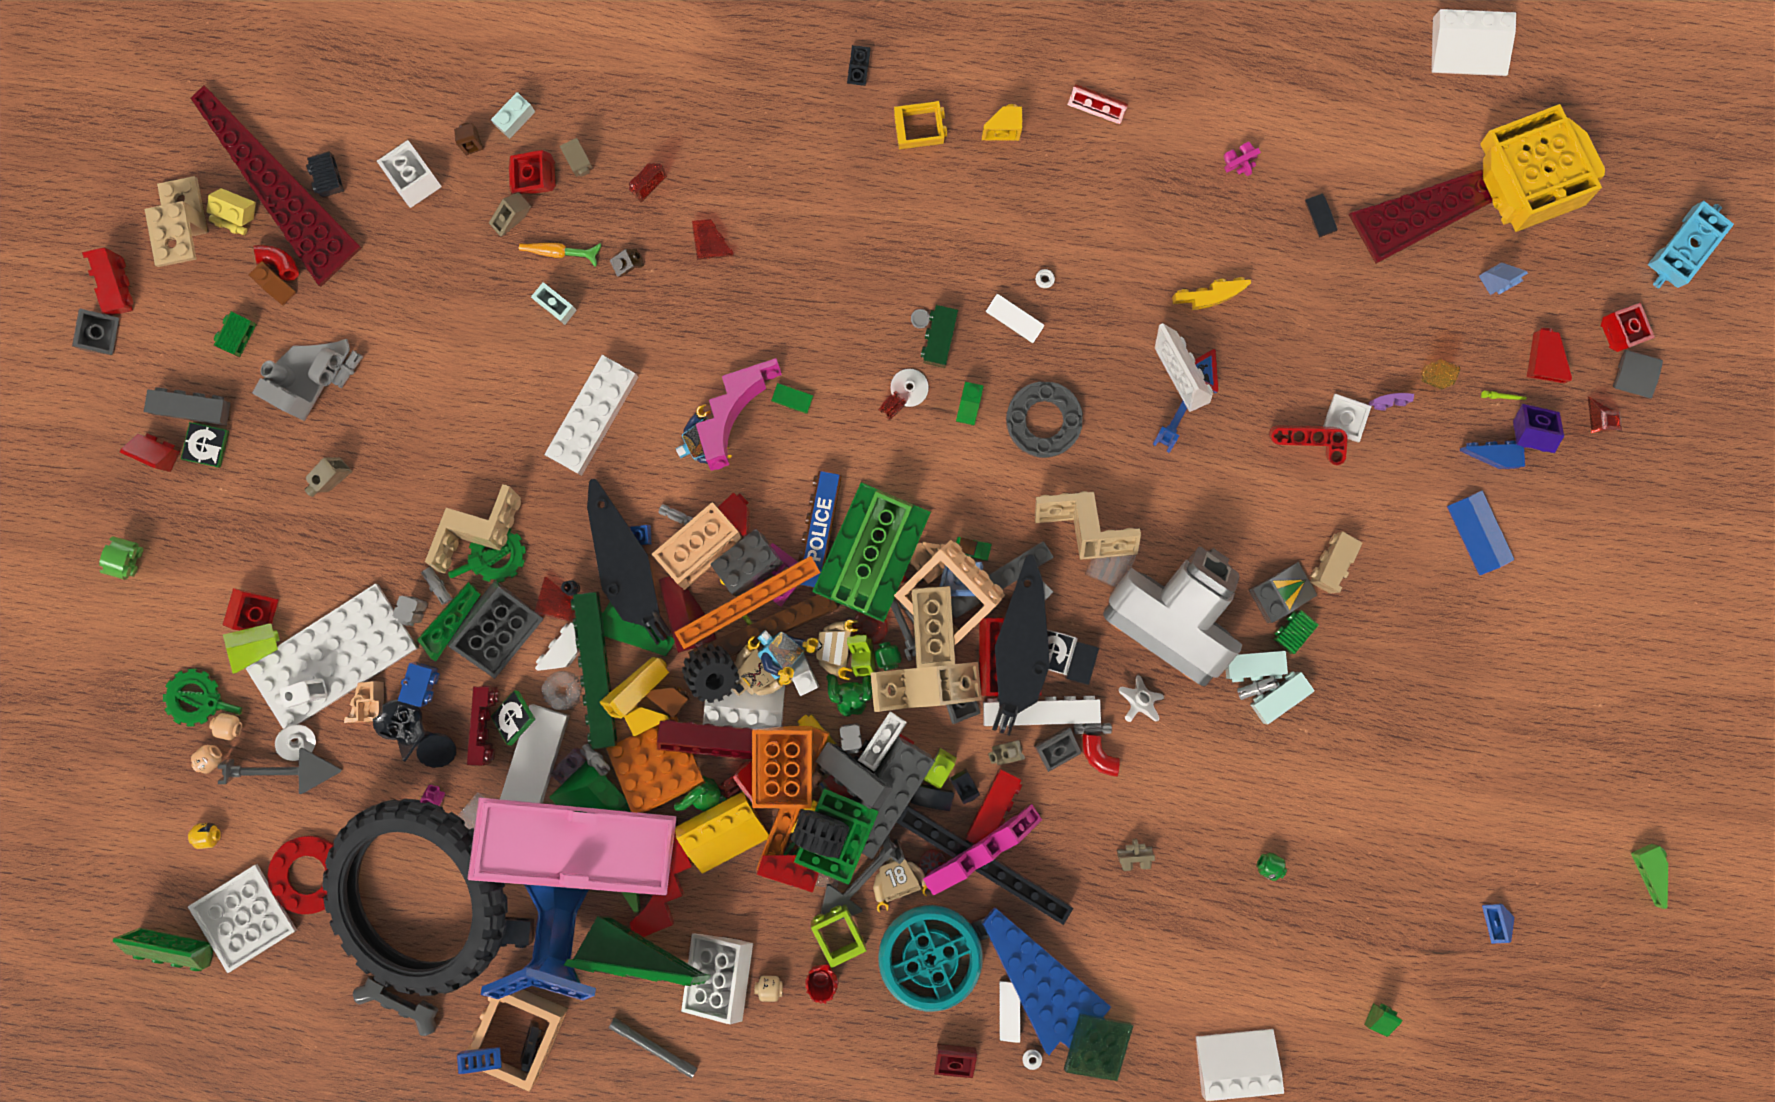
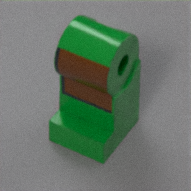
M957 537L956 543L960 545L962 552L966 556L988 561L992 544Z

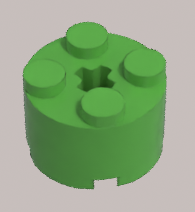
M112 536L109 539L112 541L111 544L105 545L100 557L99 566L103 567V570H99L100 573L123 580L128 579L129 576L134 577L138 568L135 566L137 558L142 556L143 548L139 547L138 543Z

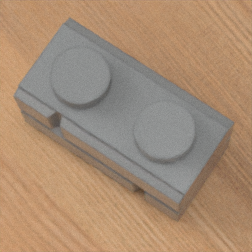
M399 596L396 604L398 607H395L392 616L398 619L397 623L414 626V623L422 622L423 612H425L428 603L412 596Z
M857 723L840 727L842 749L844 751L847 750V754L857 753L859 748L862 747L860 725Z

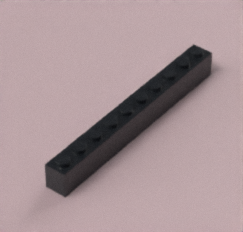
M910 805L906 806L897 820L898 824L953 858L973 846L970 842ZM996 858L975 870L1062 925L1065 924L1074 909L1069 903Z

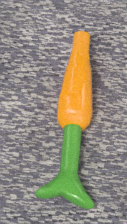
M519 243L520 251H528L554 258H563L565 255L586 257L594 267L597 266L596 255L601 249V243L587 250L566 248L564 244Z

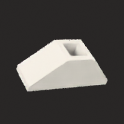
M573 622L567 623L561 629V636L558 639L555 638L549 644L548 648L550 650L546 655L542 654L538 658L536 670L569 667L578 656L580 648L577 649L575 641L576 637H578L577 629H574Z

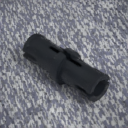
M572 580L565 581L561 585V590L570 596L578 594L581 589L580 585Z

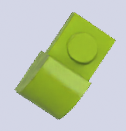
M866 635L847 637V645L852 653L851 668L855 676H871V673L875 672V655L872 640L868 639Z

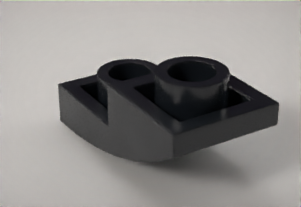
M852 45L847 84L866 86L870 47Z
M1324 194L1306 199L1305 205L1319 238L1336 232L1337 226Z
M920 784L910 803L927 808L950 811L954 792Z

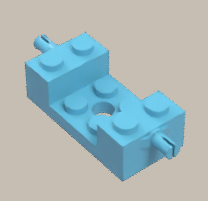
M1702 201L1690 209L1682 220L1684 224L1667 246L1658 250L1648 263V266L1659 275L1653 283L1656 288H1661L1665 281H1669L1677 288L1690 282L1734 225L1719 213L1722 209L1721 206L1718 207V204H1714L1711 207L1708 203ZM1691 238L1698 241L1697 248L1691 245Z

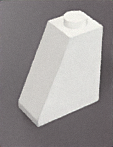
M803 652L791 666L794 670L792 680L800 696L820 687Z

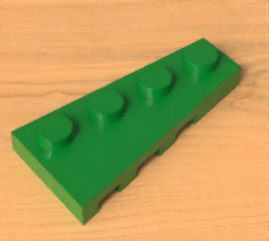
M609 602L602 613L605 637L663 656H667L675 644L674 638L667 636L666 640L662 641L660 639L661 643L656 645L644 626L623 621L611 602Z

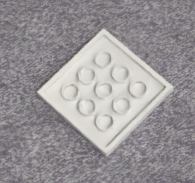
M258 864L188 906L227 973L297 931L284 907L279 904L275 895H273L268 881Z

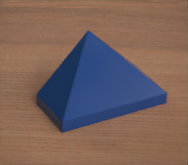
M1503 904L1482 905L1491 944L1510 943L1512 941L1515 917Z

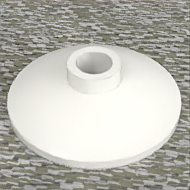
M904 369L898 372L891 382V394L894 400L906 407H913L922 403L928 394V382L925 376L915 369ZM909 383L912 384L913 389L908 390L906 388V385Z
M291 725L279 732L275 740L277 753L282 758L290 761L299 760L300 748L312 752L316 744L315 735L312 730L303 725ZM293 738H298L295 742L291 741Z

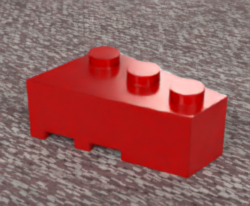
M105 247L82 252L83 258H88L91 270H88L89 276H94L97 288H94L102 313L113 316L133 311V298L128 290L130 283L125 275L124 268L126 263L124 258Z
M796 855L762 856L756 875L813 893L819 872L794 863Z

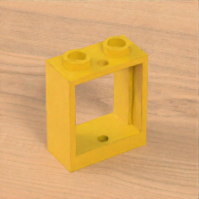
M939 101L894 107L899 150L944 144V137H947V128L942 124L945 114L944 107H940ZM935 112L938 136L906 140L903 116Z

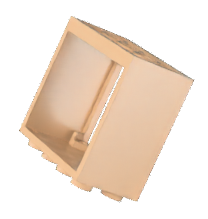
M712 502L653 552L652 555L675 582L685 590L712 567L710 565L712 562L741 541L742 538L735 527Z
M950 540L894 596L913 614L912 589H918L916 584L938 562H943L983 603V608L960 630L953 624L955 646L1002 600L1005 594L999 585L994 584L989 579V575L985 571L980 570L976 566L975 561L970 556H966L962 552L959 544Z
M523 989L501 999L488 997L490 1004L482 1011L480 1016L482 1022L479 1027L475 1028L472 1035L474 1040L471 1045H468L466 1050L480 1049L500 1002L511 1004L546 1019L550 1023L529 1073L501 1062V1068L483 1071L530 1091L539 1079L568 1009ZM482 1055V1064H483V1065L486 1064V1063H485V1055ZM473 1056L475 1066L477 1065L476 1056ZM490 1057L491 1064H494V1058Z

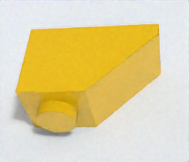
M636 705L624 718L635 737L660 724V721L670 719V715L644 706L638 708Z

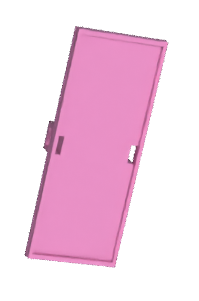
M479 798L468 880L667 895L676 816Z

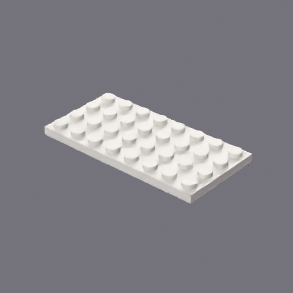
M378 584L369 587L277 646L278 650L246 667L247 672L283 729L291 725L301 724L354 690L358 683L368 681L418 649L405 626L397 623L398 619L392 616L394 609ZM323 678L328 697L285 708L284 705L278 706L276 704L275 696L280 694L281 688L307 680Z

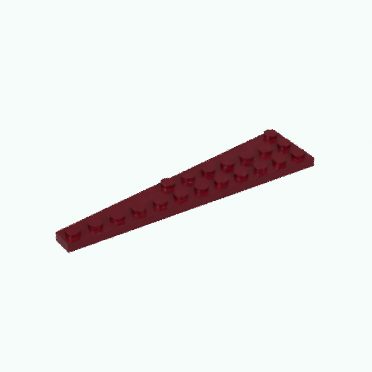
M203 85L190 99L208 122V125L216 134L222 146L238 166L242 175L265 209L272 216L276 225L281 229L287 241L294 248L317 285L321 287L362 247L221 101Z
M1481 169L1417 192L1351 212L1349 217L1375 264L1487 206L1493 202V199L1485 185L1483 170Z

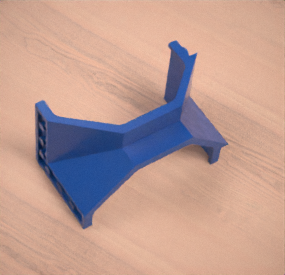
M524 884L538 910L532 960L522 970L482 986L481 995L501 999L527 987L535 986L580 1000H586L595 996L596 988L581 984L575 969L564 966L566 960L571 959L576 915L589 889Z

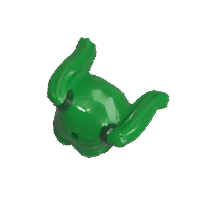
M828 674L826 676L828 695L832 702L837 703L839 712L846 717L852 714L861 715L866 708V701L870 700L873 694L871 676H863L862 684L848 682L839 685L836 676Z
M702 775L705 783L690 790V793L680 802L674 804V808L676 811H681L693 804L697 809L707 811L724 802L727 798L721 794L714 779H709Z

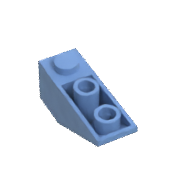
M1501 262L1479 275V278L1490 295L1495 292L1499 295L1522 282V277L1528 273L1525 270Z

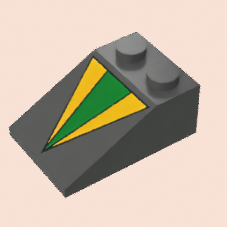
M1299 562L1248 590L1267 623L1277 621L1317 596Z

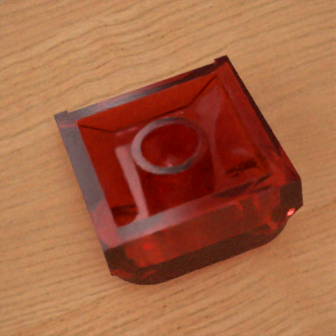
M648 163L629 182V191L640 203L667 177L663 166L660 163Z

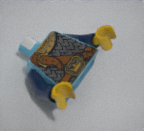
M704 404L697 408V412L689 419L683 429L681 436L685 444L675 449L680 458L691 454L695 461L708 464L696 427L697 423L708 420L707 417H704L711 414V411L704 412L703 409L706 406Z
M764 630L757 637L764 645L758 652L764 670L771 673L774 679L781 676L783 682L789 681V677L793 678L794 670L791 666L805 651L804 648H806L807 652L813 653L815 647L818 646V640L815 638H809L805 642L804 639L795 638L783 632H779L772 637Z

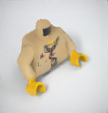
M755 636L749 639L748 645L744 646L736 658L735 665L738 669L739 680L736 689L732 690L738 696L746 690L751 695L755 693L759 696L772 694L782 688L783 684L787 685L793 681L791 679L783 682L781 676L780 679H774L771 673L764 670L761 659L758 656L759 651L757 650L761 642L759 641L756 645L751 642Z

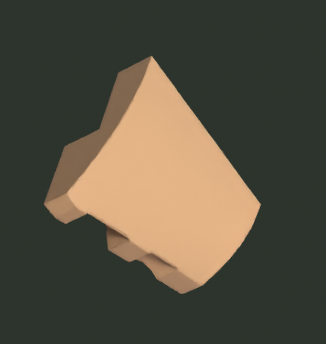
M370 681L358 683L355 696L350 703L353 706L349 717H345L344 723L372 722V719L380 714L384 704V682Z

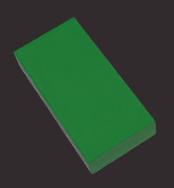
M777 383L771 402L808 414L814 396Z

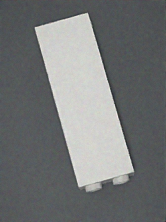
M535 704L529 705V709L536 720L519 737L500 800L543 803L570 715Z

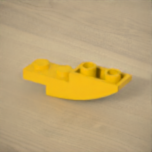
M1244 277L1234 278L1233 281L1217 279L1209 286V290L1208 288H1198L1195 292H1189L1188 289L1178 290L1173 295L1172 301L1173 304L1192 303V310L1213 307L1241 293L1251 284V279L1245 280Z

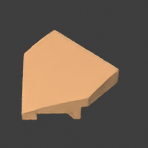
M918 543L910 564L918 572L945 544ZM938 562L922 578L927 585L943 573L944 563Z

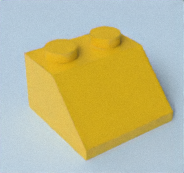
M1016 104L1003 106L983 126L981 140L1019 141L1022 132V107H1018Z

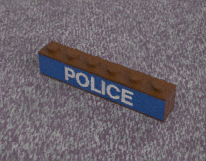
M822 471L818 472V476L814 475L812 486L816 488L815 493L810 495L809 505L812 506L811 513H807L805 524L809 525L807 532L804 531L802 543H805L804 551L800 550L798 562L811 556L820 573L827 558L842 475ZM820 574L798 586L814 588Z

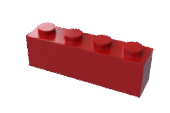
M999 768L965 836L966 840L976 844L1004 824L1005 819L1003 816L1006 811L1010 812L1014 804L1011 800L1014 794L1018 795L1023 784L1020 783V778Z

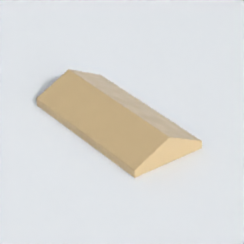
M950 586L912 589L917 668L954 665L955 654Z

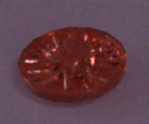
M861 612L856 615L854 620H857V622H853L852 626L853 629H858L853 632L854 636L866 635L868 639L872 640L873 644L883 640L888 632L886 619L882 622Z

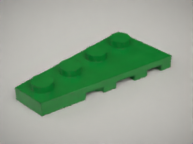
M468 582L417 639L429 657L434 661H437L481 595L471 583Z

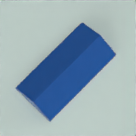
M1479 491L1447 506L1479 576L1515 560L1483 491Z

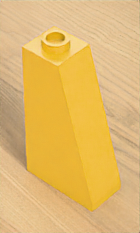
M650 658L604 697L600 704L611 717L622 719L669 673L666 669L667 664L661 658Z

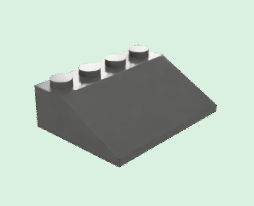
M494 581L469 611L449 641L448 646L495 679L543 621V618L497 581Z

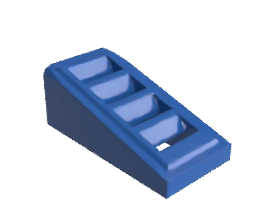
M500 1047L460 1051L457 1054L458 1074L501 1068ZM491 1053H493L494 1056V1064H491L490 1062ZM482 1055H485V1065L482 1064ZM473 1056H476L477 1065L475 1066ZM466 1057H468V1066H466Z

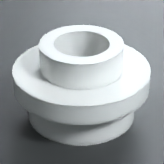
M1043 269L1037 273L1035 280L1039 287L1049 288L1053 285L1055 277L1050 270ZM1046 276L1048 282H1043L1041 278Z
M1027 1050L1022 1058L1023 1064L1026 1068L1035 1070L1040 1067L1042 1056L1037 1050ZM1031 1057L1036 1058V1061L1034 1063L1029 1062V1059Z

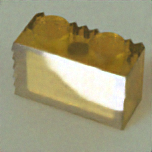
M1439 359L1423 367L1421 381L1443 390L1455 384L1461 368L1460 366L1453 365V363L1450 364L1445 360Z

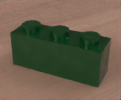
M936 305L935 310L931 309L929 321H932L931 329L927 328L925 339L928 340L927 347H922L920 356L924 358V364L941 368L946 367L958 314L957 309Z

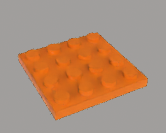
M670 716V719H668L680 723L677 716H675L674 718ZM659 724L635 737L632 735L618 742L616 746L606 748L631 812L646 813L705 783L693 753L657 750Z

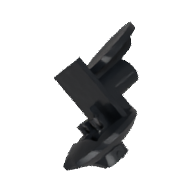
M392 700L383 704L380 714L372 719L373 728L379 736L388 740H397L404 762L409 758L415 747L419 761L431 768L444 767L451 763L456 756V745L452 738L445 734L424 730L422 712L418 706Z

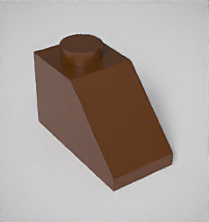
M463 123L454 129L456 145L466 156L484 150L477 128L473 123Z

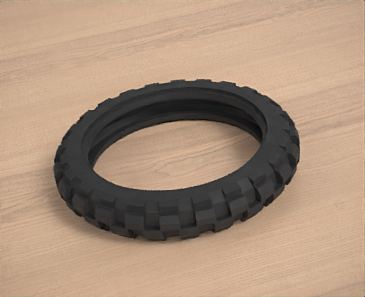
M417 799L383 801L358 813L347 822V825L335 837L334 845L329 849L326 858L327 870L323 873V890L327 891V895L323 899L326 913L331 914L332 920L329 923L334 935L340 936L343 942L341 947L348 956L352 955L357 960L356 965L364 973H372L375 975V981L386 987L393 985L394 989H397L399 992L411 995L419 993L420 996H435L438 993L447 994L458 990L462 986H466L477 978L496 957L501 947V939L505 936L507 927L505 914L508 912V902L506 894H503L505 883L468 880L474 829H468L464 825V820L453 812L448 814L441 806L430 802L426 804L421 803ZM402 832L422 837L442 849L460 870L471 898L472 924L464 947L455 957L434 962L413 959L392 948L371 925L360 898L359 871L367 848L378 836L386 833Z

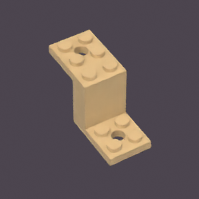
M193 176L159 183L157 186L161 206L145 209L155 266L162 267L196 260L192 236L208 233L198 178ZM178 196H185L184 201L177 202ZM176 240V246L169 248V241Z
M502 484L489 520L446 508L425 562L436 571L445 574L451 565L452 554L458 547V539L501 551L502 546L507 542L508 530L513 526L515 512L520 508L521 497L510 486Z
M1083 491L1075 494L1062 493L1060 495L1036 497L1035 523L1074 520L1080 560L1138 554L1141 538L1140 528L1100 531L1094 492Z
M978 662L871 673L874 712L942 706L982 700ZM963 679H964V681H965V686H964V687H963V685H962V680H963ZM889 686H890V688H891V694H890V695H889V693H888V687H889Z

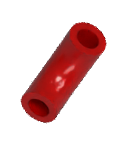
M269 245L253 246L256 265L262 261L265 264L274 266L282 280L290 281L299 276L294 259L284 250Z
M1083 734V753L1088 763L1099 773L1118 777L1120 759L1109 756L1103 751L1101 744L1102 736Z

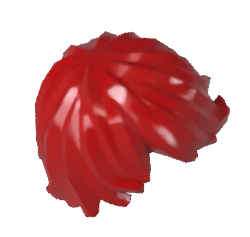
M828 964L816 965L808 972L805 988L807 989L806 993L810 995L813 1002L826 1004L827 1001L833 999L837 991L839 982L836 974Z

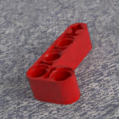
M1277 425L1269 431L1270 439L1277 445L1326 446V458L1330 463L1341 465L1346 460L1348 437L1346 432L1339 427ZM1280 431L1282 434L1288 435L1289 440L1286 436H1280L1277 439L1274 435ZM1297 431L1303 432L1300 440H1294L1293 436ZM1316 432H1322L1320 440H1313V435ZM1336 432H1341V439L1333 441V435ZM1340 451V457L1337 460H1332L1333 452Z

